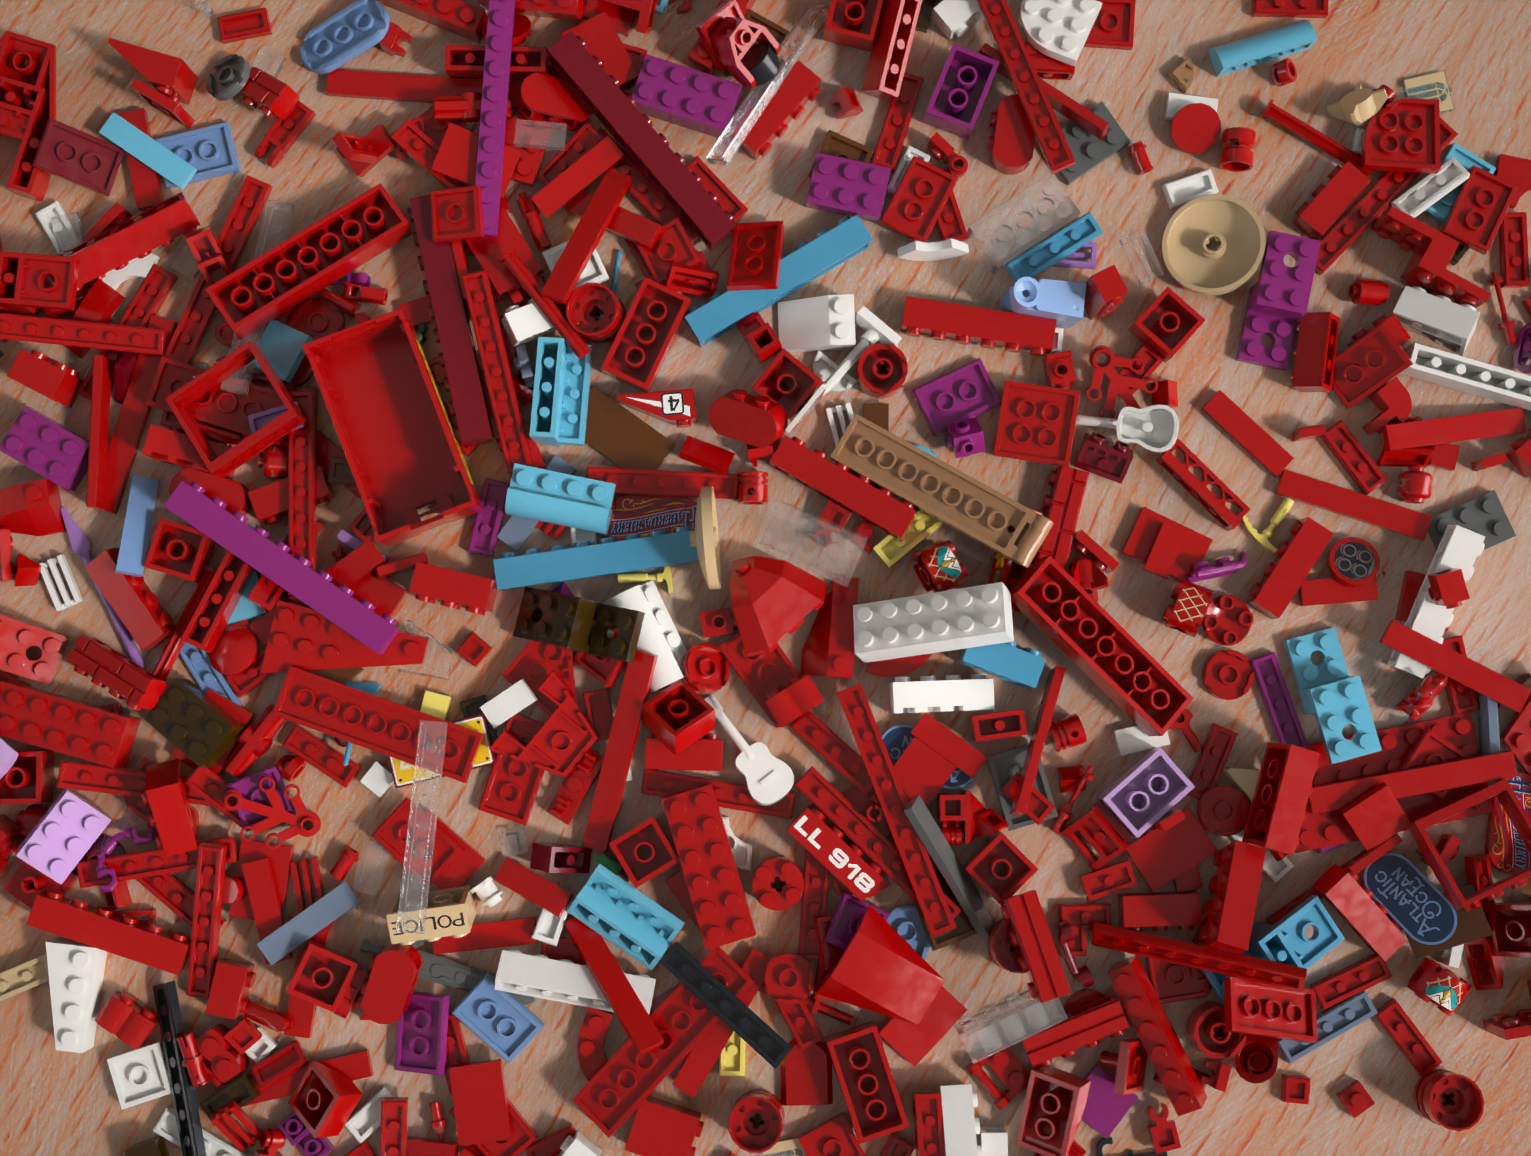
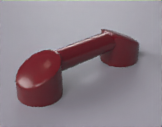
M1067 920L1058 923L1056 927V943L1071 976L1081 985L1090 987L1095 984L1094 979L1086 965L1078 967L1068 942L1075 939V936Z

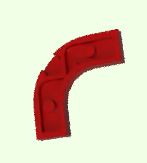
M590 1007L587 1009L577 1043L579 1064L588 1081L608 1062L604 1043L614 1014Z

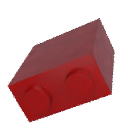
M649 1096L637 1109L625 1150L641 1156H694L696 1147L692 1146L695 1136L700 1137L704 1122L700 1121L701 1112Z

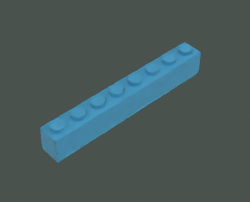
M855 215L852 218L846 216L837 222V227L831 230L828 228L822 230L815 236L816 239L810 243L807 241L800 243L794 248L795 251L788 256L782 254L778 289L727 291L724 294L718 292L708 299L709 302L702 307L696 305L687 311L688 315L685 316V322L700 347L735 328L737 323L752 314L760 313L871 247L873 239L859 216Z
M690 526L675 528L676 533L666 534L665 530L650 532V537L640 538V534L625 535V540L616 542L615 537L600 539V544L590 545V541L575 543V548L565 549V545L550 546V551L541 553L540 548L525 550V555L515 556V552L500 554V559L493 560L497 590H508L698 562L696 547H691L690 531L695 530H691Z

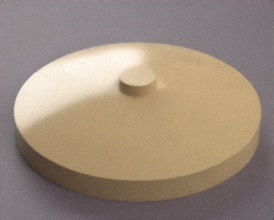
M1222 194L1201 196L1184 204L1169 220L1162 239L1163 259L1172 278L1185 289L1202 295L1226 294L1243 286L1258 271L1263 261L1266 247L1264 227L1257 213L1242 200Z
M702 486L696 507L695 531H690L691 547H696L699 564L710 590L721 589L720 543L713 486Z

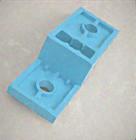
M1335 627L1284 640L1304 713L1315 715L1329 764L1382 751L1360 675L1349 676ZM1314 651L1319 652L1322 656V661L1317 666L1312 664L1310 656ZM1346 725H1350L1354 730L1353 737L1349 740L1345 739L1342 735V729Z

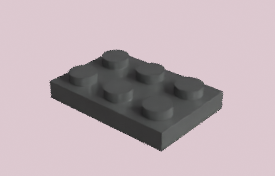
M1103 102L1090 109L1091 112L1109 124L1107 134L1102 140L1074 122H1070L1062 128L1076 161L1075 165L1059 171L1067 185L1101 164L1131 142Z
M1495 490L1433 516L1427 531L1436 551L1448 525H1458L1485 536L1483 541L1485 544L1484 550L1516 536Z
M1029 744L986 756L1004 819L1009 824L1007 827L1008 831L1035 824L1026 814L1019 817L1010 815L1013 802L1000 792L1016 772L1021 775ZM1040 760L1033 786L1054 804L1043 764ZM1056 807L1043 821L1058 817Z

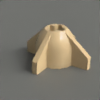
M1357 84L1355 91L1345 95L1339 102L1327 105V110L1332 117L1349 122L1355 126H1363L1368 124L1372 117L1377 114L1388 96L1385 88L1372 92V90L1367 88L1362 89L1361 84Z

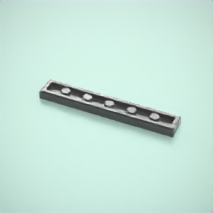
M920 795L912 797L904 809L905 815L979 937L989 936L996 921Z

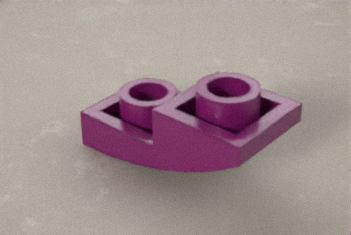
M294 1111L278 1124V1127L292 1146L297 1145L304 1156H326L335 1148L327 1137L314 1138Z

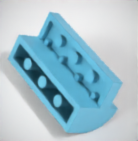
M538 337L529 433L530 438L536 443L561 447V445H585L592 345H588L590 352L585 357L579 359L568 344H566L564 338Z
M514 463L510 487L507 489L505 513L607 535L616 484Z
M601 864L597 866L567 910L568 913L651 971L685 924L674 914L668 912L654 900L645 896Z

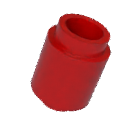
M1356 279L1348 290V296L1353 304L1379 306L1381 303L1384 304L1387 302L1390 293L1387 283H1383L1381 280Z

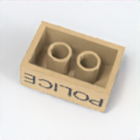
M471 885L395 895L386 914L391 944L400 943V945L405 946L413 944L418 940L426 939L427 942H433L441 937L452 936L453 938H460L470 933L476 915L473 894L470 892L472 889Z

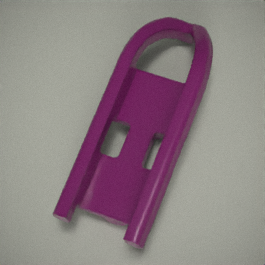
M1242 551L1237 562L1235 560L1230 561L1229 557L1215 560V565H1208L1207 561L1198 562L1192 565L1194 571L1190 573V577H1187L1186 580L1193 583L1232 575L1247 565L1248 557Z

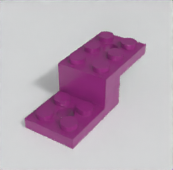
M1272 230L1268 232L1259 281L1249 291L1236 361L1282 371L1288 369L1296 323L1307 313L1321 241ZM1284 256H1292L1295 259V266H1286L1283 261ZM1265 334L1271 337V347H1265L1261 344V335Z

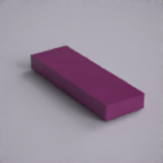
M485 478L480 497L484 511L476 514L468 552L488 557L494 556L498 540L497 535L500 532L505 512L507 489L510 487V483Z

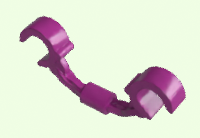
M149 823L147 824L149 834L144 838L137 836V829L134 826L133 828L125 829L124 832L115 834L102 846L101 852L98 855L99 865L96 867L97 877L110 876L113 878V881L110 885L99 886L100 891L110 892L116 888L118 883L115 869L109 870L103 864L105 855H109L117 845L116 841H119L122 837L133 838L135 845L149 843L154 837V829Z

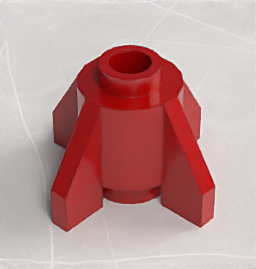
M1077 558L1069 565L1068 574L1098 602L1097 590L1109 587L1108 577L1088 558Z

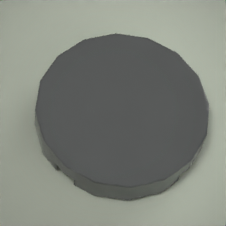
M230 54L222 58L215 65L214 69L216 71L214 74L210 73L207 78L206 87L208 93L218 101H225L234 97L245 86L250 76L251 68L249 62L237 54Z

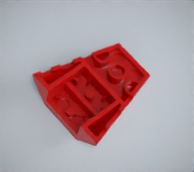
M869 904L856 925V933L832 972L829 970L816 994L919 1025L945 980Z

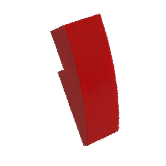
M210 225L186 234V241L208 287L232 273Z
M98 278L71 320L111 324L113 321L111 318L112 314L124 301L125 297ZM64 345L81 359L91 349Z

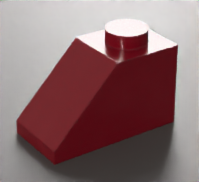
M533 842L530 868L548 873L589 874L592 849L574 845Z

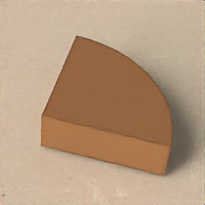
M1189 57L1168 74L1169 78L1184 94L1191 86L1194 76L1193 64Z

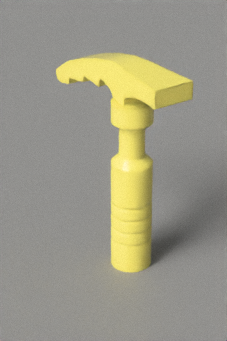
M1285 497L1271 518L1269 526L1261 534L1257 533L1258 530L1252 527V524L1245 515L1241 518L1243 525L1254 540L1272 554L1277 551V548L1268 539L1273 535L1272 532L1275 527L1280 525L1294 504V501Z
M664 566V572H657V574H618V584L647 583L654 580L663 582V580H666L668 593H673L670 566Z

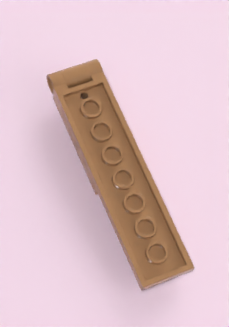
M855 414L830 456L832 460L844 464L850 470L865 476L875 484L886 488L893 494L917 506L921 511L1024 568L1029 567L1054 524L1048 518L858 414ZM1010 528L1015 529L1013 533L1008 532Z

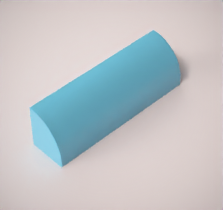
M1303 19L1209 48L1208 53L1216 76L1220 77L1310 49L1318 38L1310 22Z

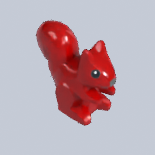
M1438 672L1427 676L1395 707L1409 715L1411 721L1418 720L1432 706L1434 698L1446 686L1449 678Z

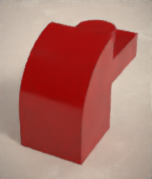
M758 312L736 324L759 363L782 351L780 340L769 323H765Z
M1397 377L1389 380L1368 396L1380 413L1365 424L1362 429L1367 435L1374 432L1381 434L1382 426L1404 423L1411 412L1412 401L1409 392Z

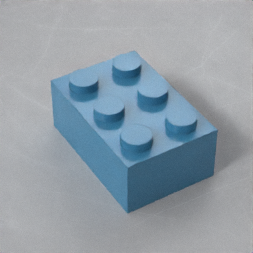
M1006 642L961 649L957 662L1021 687L1033 689L1037 686L1046 659L1040 657L1041 652L1028 647L1021 650L1016 648L1017 643Z

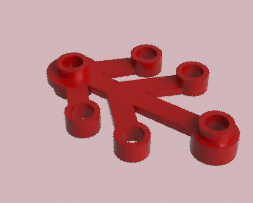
M1097 346L1090 352L1089 363L1094 368L1091 385L1085 392L1087 398L1091 401H1097L1101 398L1102 391L1100 385L1104 372L1110 380L1104 406L1099 411L1100 417H1103V412L1109 409L1112 414L1108 418H1115L1114 407L1118 393L1127 407L1141 409L1127 387L1143 389L1147 393L1157 391L1159 385L1154 378L1147 377L1141 379L1119 375L1113 367H1126L1135 373H1139L1145 367V362L1142 358L1138 356L1132 358L1115 356L1113 351L1107 346ZM1099 354L1106 355L1104 362L1100 363L1097 361ZM1136 360L1141 361V366L1138 369L1132 367L1133 362ZM1154 381V388L1146 389L1147 382ZM1097 389L1098 395L1090 397V390Z
M263 776L259 781V787L266 793L272 807L243 798L242 793L237 789H228L222 795L221 802L227 810L234 811L241 808L267 817L253 825H245L241 828L240 836L247 842L254 840L257 834L282 822L291 824V827L278 834L270 833L265 839L267 847L277 849L282 842L298 834L303 837H311L321 827L319 816L312 811H307L300 797V789L296 784L287 785L284 789V795L288 800L292 801L297 815L286 812L275 789V781L271 776ZM269 779L272 781V786L264 788L262 782ZM289 788H296L297 794L291 797L287 794ZM230 796H235L238 801L236 804L230 805L227 799ZM306 820L313 822L312 827L309 829L303 827V823ZM252 829L254 833L251 837H245L243 835L244 830ZM271 837H277L279 839L276 845H270L268 843Z

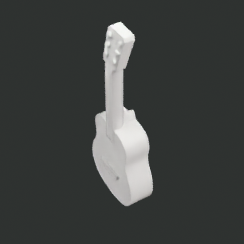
M1153 405L1143 409L1124 407L1120 411L1118 419L1078 414L1076 418V425L1116 429L1117 438L1121 442L1128 444L1136 443L1149 451L1157 453L1166 452L1171 449L1176 442L1179 432L1177 414L1166 405Z
M714 694L705 698L704 700L715 709L716 720L741 751L735 760V766L738 772L744 776L751 798L756 803L764 806L772 805L784 798L794 783V775L791 768L785 762L775 758L765 744L757 742L749 746L724 714L723 708Z

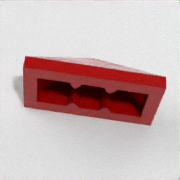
M962 790V793L966 795V821H962V831H964L962 842L970 844L977 836L974 817L986 809L970 791Z
M1489 937L1464 944L1463 949L1476 991L1503 988L1505 957L1494 956L1492 941Z

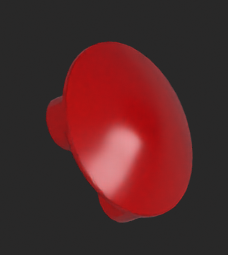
M1222 595L1211 600L1203 619L1202 627L1205 634L1213 642L1219 645L1232 646L1241 642L1247 636L1254 617L1241 599L1231 595Z
M238 625L224 629L213 652L208 653L212 667L216 671L228 676L241 673L250 665L255 664L258 654L257 642L253 633L247 628Z

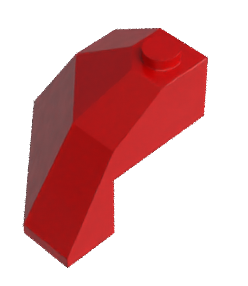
M761 556L733 560L729 577L732 610L747 656L771 653L779 646L777 642L787 632L791 635L805 622L803 618L812 609L817 611L824 604L826 583L785 560Z

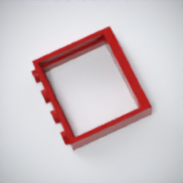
M251 340L242 346L238 345L235 351L228 356L217 359L212 367L195 374L193 380L185 385L176 387V391L165 398L210 473L219 478H224L307 421L261 347ZM256 359L288 410L217 457L186 406Z
M1503 779L1407 826L1455 911L1465 908L1466 912L1481 906L1479 900L1488 897L1491 901L1504 895L1502 889L1511 886L1514 890L1527 884L1525 878L1531 876V866L1464 898L1425 829L1497 796L1531 854V819L1507 779Z

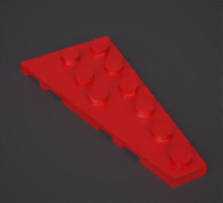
M280 598L277 600L260 673L288 672L290 666L308 671L422 664L430 638L400 630L383 655H381L310 606Z

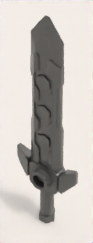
M364 939L360 951L378 955L385 946ZM426 939L415 941L410 945L417 949ZM418 949L423 960L418 976L420 978L470 992L487 973ZM489 973L494 979L496 978V974ZM511 993L524 1005L535 1001L534 997Z

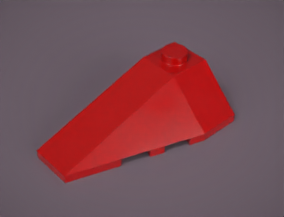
M42 479L0 489V529H10V533L40 537L66 532L61 513L62 504L59 486L51 480Z
M833 577L825 595L824 604L819 609L802 649L800 672L802 675L852 679L855 651L853 605L858 603L859 578Z

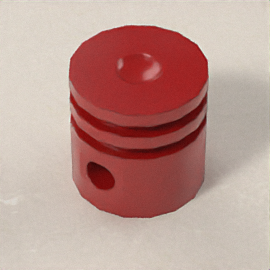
M763 471L738 472V476L741 477L738 478V482L741 483L738 485V503L746 505L768 504V485H766L768 483L766 478L768 473Z
M1076 713L1058 719V722L1055 720L1050 724L1048 734L1056 752H1060L1061 748L1062 750L1067 749V746L1071 748L1087 742L1084 727Z

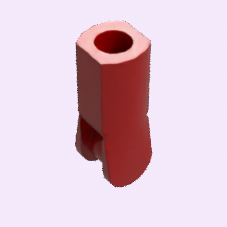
M342 282L344 291L340 297L347 301L352 300L379 305L387 304V288ZM354 289H360L359 297L353 296Z
M250 1001L246 1007L244 1016L276 1032L288 1031L293 1027L292 1017L258 1001Z

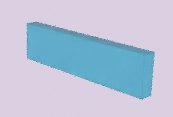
M114 112L99 131L101 135L182 190H184L197 172L195 167Z

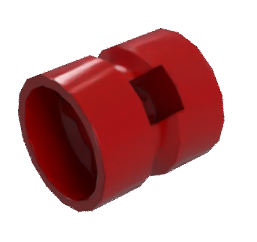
M1232 127L1223 131L1222 147L1224 150L1221 152L1219 165L1221 169L1243 172L1253 168L1254 153L1251 150L1255 147L1256 132L1254 130L1244 127Z

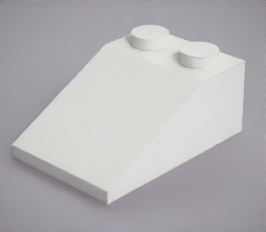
M854 294L825 295L778 302V332L782 349L784 348L788 352L853 350L856 345Z

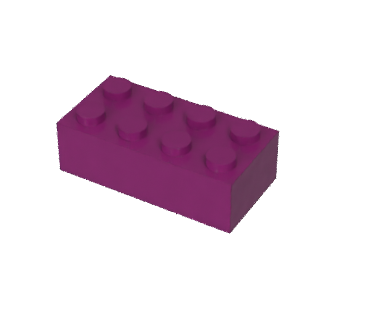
M646 54L632 98L636 103L637 110L641 114L644 113L647 116L726 141L742 92L741 84Z

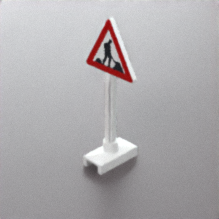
M863 306L855 317V324L865 331L861 341L819 387L785 431L789 434L817 407L822 396L833 389L857 362L865 349L876 344V342L898 347L902 337Z

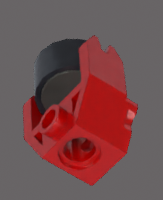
M725 17L711 36L714 48L717 50L718 62L723 63L737 82L745 88L749 86L753 89L754 86L767 83L777 74L780 68L781 61L777 56L781 51L780 44L765 26L744 18ZM756 40L758 44L752 46V44Z

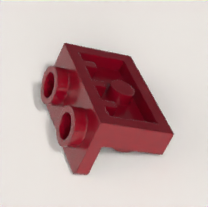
M1093 432L1092 435L1085 433L1084 441L1075 460L1074 467L1122 484L1134 457L1133 450L1130 449L1128 444L1121 441H1116V443L1110 442L1099 433Z

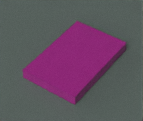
M980 358L912 390L933 436L947 430V424L973 418L1001 405V400Z
M413 991L408 1009L397 1020L394 1070L432 1075L445 1074L450 995Z

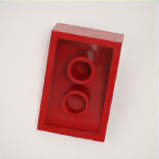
M109 38L108 43L158 92L178 104L181 102L189 105L198 76L183 59Z
M1050 1065L1045 1067L1037 1066L1031 1069L1016 1145L1044 1156H1068L1086 1106L1091 1081Z

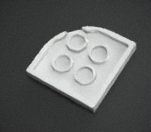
M1022 0L1019 11L1020 26L1023 27L1028 36V42L1039 52L1058 61L1075 66L1099 14L1102 2L1096 0Z

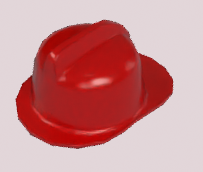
M1246 1034L1243 1048L1235 1055L1236 1071L1246 1082L1253 1084L1264 1083L1270 1080L1276 1073L1278 1066V1038Z

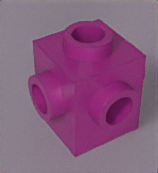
M976 417L947 424L948 435H944L945 443L948 450L952 449L956 458L967 457L985 451L983 430Z

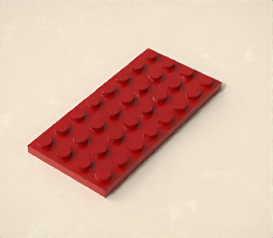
M1471 712L1376 730L1382 751L1335 764H1329L1323 742L1299 746L1320 753L1318 758L1319 768L1314 774L1312 786L1398 771L1424 728H1429L1470 757L1481 755ZM1353 735L1344 738L1349 740L1353 737ZM1484 782L1451 788L1443 800L1437 798L1431 792L1397 798L1396 800L1410 822L1413 823L1487 788L1488 783ZM1490 798L1437 824L1493 813L1492 800ZM1307 801L1305 809L1306 819L1301 825L1299 833L1300 843L1294 853L1358 841V838L1341 814V809L1312 814L1310 813ZM1406 827V828H1404V829L1401 830V831H1406V830H1409V829H1408V827Z

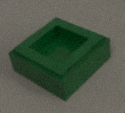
M601 853L596 862L617 875L623 868L620 862L605 853Z

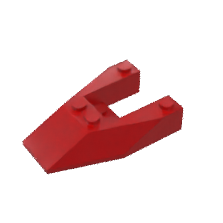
M6 31L0 38V135L21 141L6 187L19 196L43 202L51 174L32 167V163L48 119L56 120V46Z

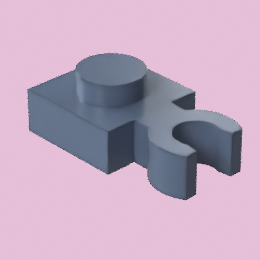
M526 344L516 346L518 356L514 357L517 371L522 373L526 388L534 386L535 374Z

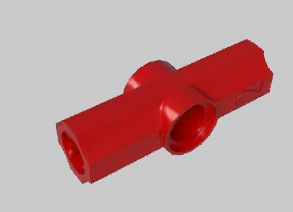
M466 92L460 94V96L433 97L435 120H462L467 123L480 122L482 93ZM508 95L507 118H511L510 95Z
M269 704L256 723L250 725L240 736L238 746L222 765L230 774L239 779L242 778L256 759L262 757L271 747L274 741L273 737L287 721L272 715L275 705Z

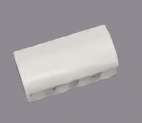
M653 581L632 587L603 603L645 613L636 649L658 655L648 695L684 678L681 663L687 650Z

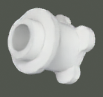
M494 875L470 890L471 894L476 893L483 903L481 906L487 905L489 909L502 900L500 895L503 891H499L492 881Z

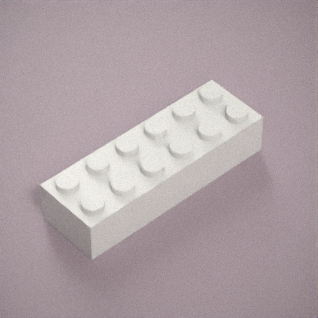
M1003 582L853 605L855 654L864 663L1014 641L1011 593Z

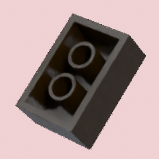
M180 678L174 680L158 700L154 709L150 710L144 718L200 768H213L245 729L242 724L209 698L191 680Z

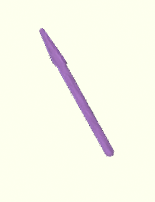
M62 507L61 513L72 549L75 554L80 555L84 565L87 566L94 560L90 553L91 544L66 508ZM92 579L130 659L146 669V665L130 632Z

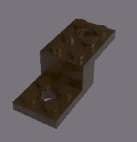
M525 587L513 636L633 664L645 613L601 604L577 596ZM542 611V618L538 621V615ZM617 628H619V634L617 638L614 639V632Z

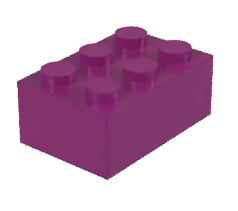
M953 43L926 109L923 122L969 140L1000 62Z
M817 152L806 199V207L850 217L858 215L860 219L879 223L891 168Z
M24 406L0 445V451L68 490L75 491L88 471L89 441L41 412Z

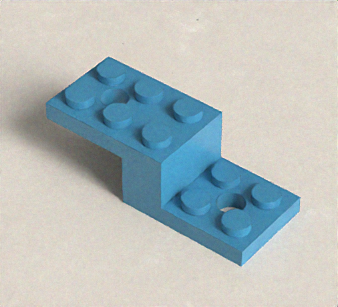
M1311 895L1274 925L1260 921L1252 926L1248 951L1240 954L1307 969L1345 938L1318 896ZM1311 925L1314 932L1312 937L1307 939L1304 932L1306 927ZM1202 970L1225 1005L1224 978L1231 976Z

